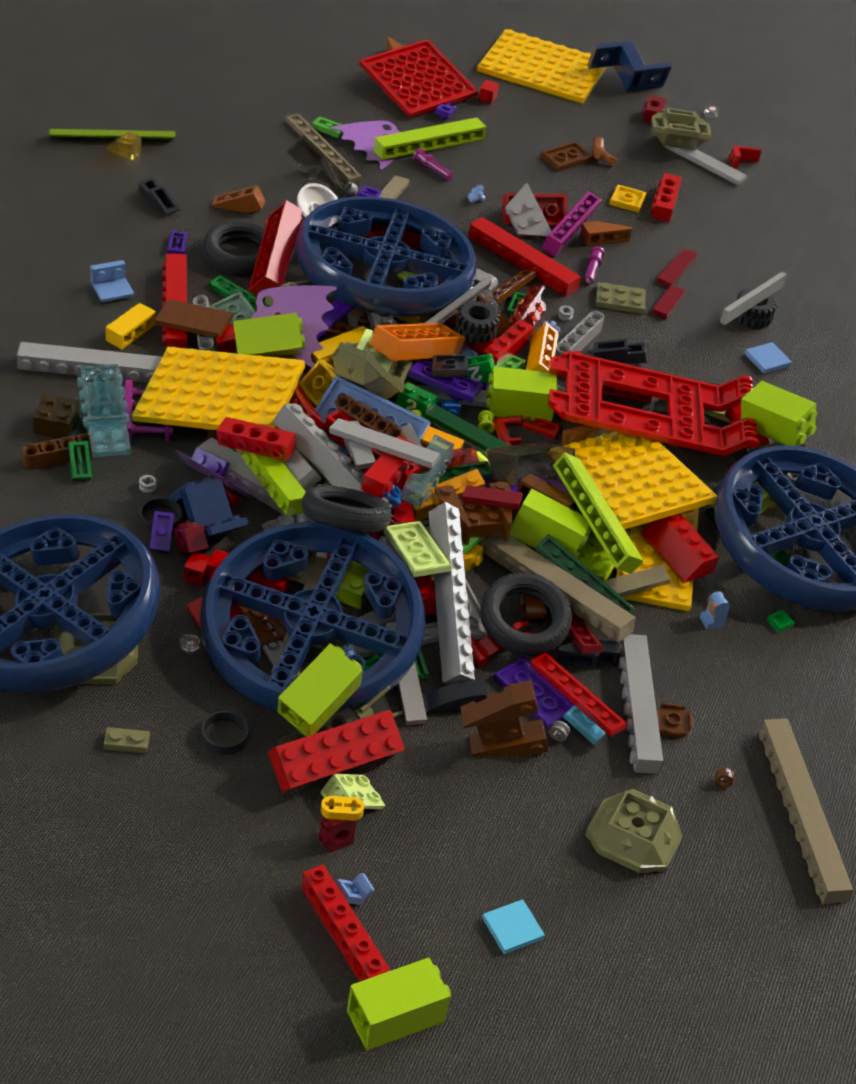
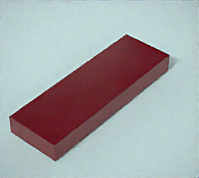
M671 285L655 305L652 313L667 319L685 296L686 290Z
M466 485L462 495V502L518 510L523 493Z

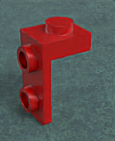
M733 146L728 160L731 162L732 168L738 169L739 161L759 162L762 150L761 148Z

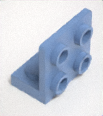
M124 260L90 266L91 284L101 302L134 296V292L125 278Z

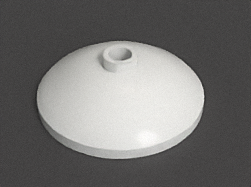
M310 183L299 191L297 203L298 207L303 210L302 214L306 218L315 208L338 198L329 188L321 184Z

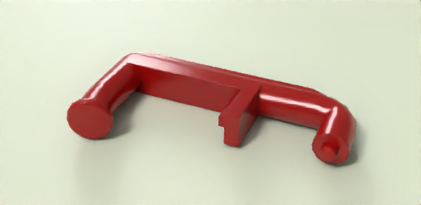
M522 415L500 417L493 420L498 439L511 446H521V437L510 438L505 425H522ZM522 452V457L517 461L525 460L527 454Z

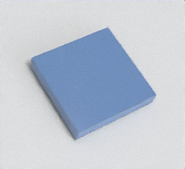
M773 342L749 348L745 351V355L763 374L790 367L792 363Z

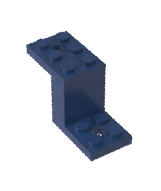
M633 41L596 44L587 63L588 69L614 66L626 91L664 87L672 68L670 62L645 65Z
M211 476L197 483L196 481L186 483L175 489V493L169 496L170 499L176 502L183 500L189 522L203 525L206 539L229 533L248 525L247 517L232 516L221 477L214 479V476Z

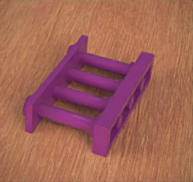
M125 380L124 442H132V435H135V433H165V443H169V435H173V425L136 426V424H132V422H136L132 419L134 412L132 410H135L139 402L133 398L142 397L145 390L134 388L133 380Z

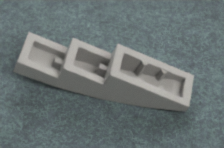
M351 421V423L360 425L358 421ZM343 438L347 452L350 453L357 470L370 468L376 462L371 447Z

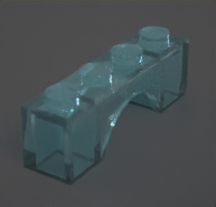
M434 434L427 449L439 452L440 459L427 473H411L403 487L402 499L418 507H421L424 501L428 502L432 494L430 492L431 488L435 489L440 480L438 476H443L447 468L445 464L447 462L450 463L455 453L452 450L455 444Z

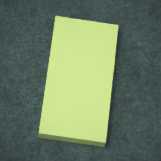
M421 521L391 525L384 529V534L413 577L451 571V564Z

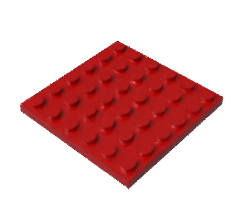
M428 39L359 60V65L409 118L436 110V107L441 104L446 105V103H450L451 105L478 96L479 91Z

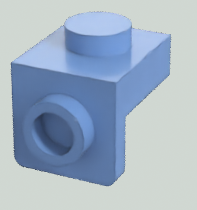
M360 873L353 881L338 879L335 882L350 904L361 905L374 891L372 884L364 873Z

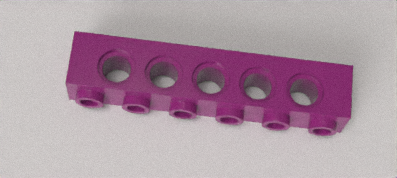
M588 191L549 233L541 249L555 257L581 229L582 223L587 222L595 213L601 199Z

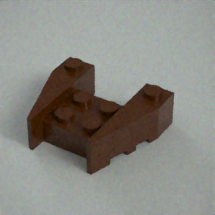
M508 482L489 483V488L512 491ZM453 486L435 487L433 508L447 502L459 509L461 539L466 545H469L470 538L503 536L505 541L509 542L512 509L468 502L461 503Z
M532 680L510 684L504 687V691L496 695L492 692L486 695L487 699L478 703L472 701L460 707L463 728L477 726L478 733L469 734L472 756H529L549 752L542 719L521 723L520 720L522 716L538 713Z

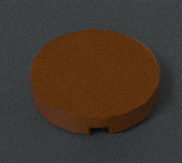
M664 703L661 707H657L660 734L672 739H679L689 735L694 724V718L690 711L688 713L684 706L676 703Z

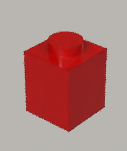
M485 80L480 87L478 101L492 104L498 95L499 84Z
M195 551L192 552L184 566V581L203 586L207 579V564L211 556Z

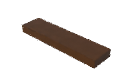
M520 271L484 298L489 303L499 304L537 277L536 271Z

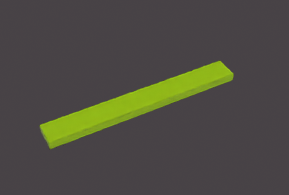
M49 129L51 137L174 139L176 137L175 131Z

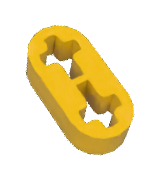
M327 796L322 800L321 814L325 818L355 821L363 816L364 803L359 798Z

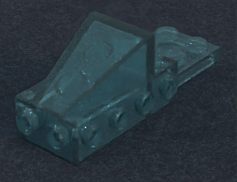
M118 364L80 366L81 377H77L78 388H82V390H79L80 401H84V403H81L82 414L86 415L83 417V426L86 428V433H88L90 438L92 457L131 454L127 425L130 424L129 413L125 412L127 411V400H123L125 398V388L121 387L123 385V376L119 374Z

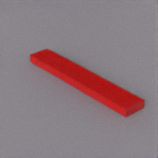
M547 653L530 660V666L608 736L612 737L626 729L627 723Z

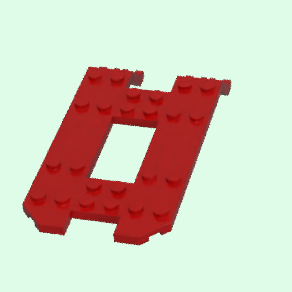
M566 351L562 356H553L550 359L549 373L566 377L565 392L550 389L548 393V406L566 421L721 456L729 455L746 447L756 448L759 446V440L757 439L758 430L756 428L757 421L755 419L746 417L723 428L704 423V409L723 412L741 404V399L753 389V380L750 376L741 375L723 384L714 385L571 351ZM602 385L608 388L612 387L667 400L668 416L602 401Z

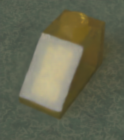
M127 132L106 146V149L133 160L141 153V137L132 132Z

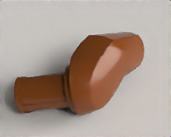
M595 137L592 146L594 158L597 161L602 160L613 167L617 158L606 152L603 138Z

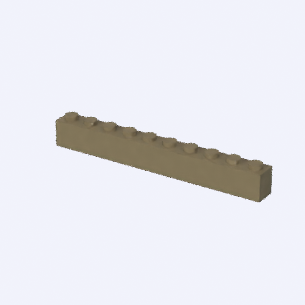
M490 536L478 543L483 547L484 554L511 572L533 573L552 581L567 597L572 613L617 643L634 632L635 616L516 538L510 536L509 542H506L503 536Z
M788 718L764 720L762 727L759 729V739L763 741L765 755L769 758L771 771L777 779V788L781 790L783 804L787 807L790 823L795 828L796 840L800 842L802 856L806 859L809 866L808 871L810 877H813L816 894L820 896L822 904L848 902L853 888Z

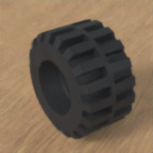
M755 288L743 289L742 292L738 293L736 301ZM770 295L735 319L750 328H766V326L771 325L778 305L777 300L773 295Z
M483 301L463 303L458 308L455 331L464 336L465 340L470 343L484 344L491 342L497 335L500 321L499 311L494 306Z

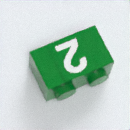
M492 354L470 357L466 377L480 383H488L489 373H493L495 366Z
M409 382L404 384L405 388L402 393H397L396 405L410 412L412 410H419L422 413V417L428 408L433 404L436 405L437 396Z

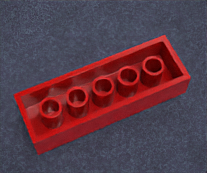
M287 200L268 216L248 292L255 296H258V293L263 290L280 287L286 283L285 276L289 271L288 264L292 259L291 253L295 247L294 241L297 236L298 226L302 221L301 214L303 211Z
M390 709L276 746L268 751L280 789L284 793L331 777L333 774H340L404 751L405 748Z

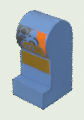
M714 592L708 597L709 603L706 611L700 614V619L706 630L724 627L730 608L723 593Z

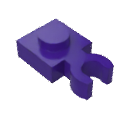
M446 103V105L441 104L436 107L435 113L441 118L448 119L454 115L457 106H450V103Z

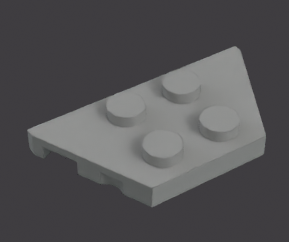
M526 183L508 203L505 211L519 237H547L551 229L528 183Z

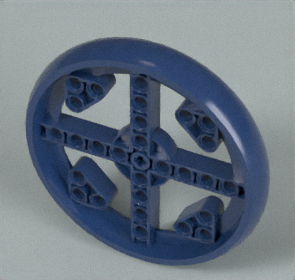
M356 196L329 201L315 208L306 216L296 236L297 259L307 278L315 286L336 287V290L327 295L346 305L371 313L400 317L424 316L438 313L469 291L476 277L477 262L475 252L464 233L442 216L423 207L400 200ZM371 224L388 226L385 236L368 239L357 235L369 233ZM338 226L337 230L331 229L332 227ZM405 229L421 234L419 247L427 254L410 250L401 241ZM345 256L363 260L368 267L372 268L367 282L351 276L353 264ZM403 271L418 274L406 277L402 288L384 286L388 274ZM438 280L444 281L443 283L437 285Z
M787 445L762 448L736 461L720 480L716 491L718 497L714 503L716 527L732 559L759 585L791 603L825 612L856 611V556L839 538L842 529L856 525V467L838 457L819 450ZM783 473L799 474L795 481V486ZM757 481L786 514L787 518L785 524L751 535L746 526H752L761 511L763 499L762 488L752 484ZM796 488L827 500L833 499L837 491L840 490L854 501L826 509L821 505L808 502ZM799 545L805 549L817 551L830 567L798 555L792 556L785 567L770 557L769 554ZM831 568L844 584L827 583L832 576Z
M58 514L32 518L0 530V584L16 595V606L0 617V652L34 627L47 628L59 625L86 645L64 655L60 642L56 639L22 641L14 644L11 648L14 661L0 659V692L37 694L72 687L109 670L135 649L144 638L156 616L160 600V578L157 565L151 553L133 533L109 520L79 514ZM78 545L95 548L59 575L50 574L34 577L10 560L31 551L34 562L37 565L71 563L80 557ZM122 564L126 571L116 570L109 576L106 599L112 617L118 619L108 628L77 606V596Z
M302 522L282 525L263 531L241 543L222 560L212 574L203 595L200 610V627L209 658L227 683L250 701L278 712V697L295 680L312 645L325 644L335 638L383 655L366 671L365 660L362 656H348L351 661H357L362 667L361 686L332 715L334 716L348 713L364 706L387 686H390V690H392L404 678L414 664L422 645L425 632V610L421 592L410 570L383 543L362 532L336 529L318 522ZM308 552L332 554L315 589L302 590L293 596L245 580L262 565L264 577L273 581L304 571L307 568ZM353 561L370 571L365 575L364 593L376 615L382 619H388L395 611V631L343 613L336 595ZM232 603L283 620L290 638L271 676L253 665L260 660V641L246 616L237 615L230 621Z

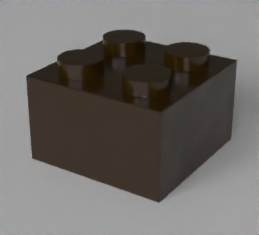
M43 394L33 415V434L54 438L72 436L80 418V400Z

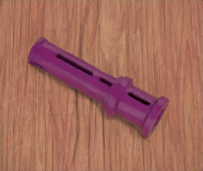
M422 148L417 149L414 153L413 159L422 163L425 168H431L447 181L452 180L454 177L452 176L454 175L452 171L435 161L433 156L426 154Z
M596 246L591 249V255L588 258L589 265L583 279L587 285L594 282L597 269L602 264L605 251L601 247Z

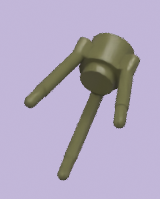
M387 686L364 706L353 711V720L356 721L374 715L370 706L390 690V686ZM403 711L392 713L394 718L404 714Z

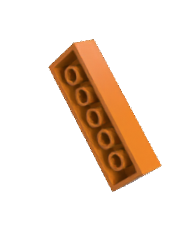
M442 323L377 325L369 345L375 348L376 352L388 356L387 358L393 362L398 360L409 361L412 359L430 360L434 355L460 354L465 337Z

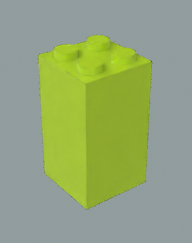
M297 313L233 321L238 354L265 357L290 354L294 356L303 355L302 349H305L304 335H300V332H303L302 318H298Z
M494 366L493 373H489V387L486 390V397H488L486 399V408L494 416L509 417L522 415L523 420L531 417L530 420L535 421V418H542L552 422L554 410L548 406V393L550 389L557 390V375L550 374L549 372Z
M764 381L759 382L741 399V420L746 417L755 419L757 421L756 428L758 434L787 446H800L816 431L815 420L817 411L816 403Z
M531 489L511 526L510 536L535 548L549 534L577 558L592 529L583 515Z
M331 643L278 697V713L306 737L315 734L361 686L363 673L361 665L355 660L351 661L345 656V652L340 647H334Z
M429 957L350 986L347 1013L366 1051L445 1022L451 992L449 987L443 984L438 967L433 965Z

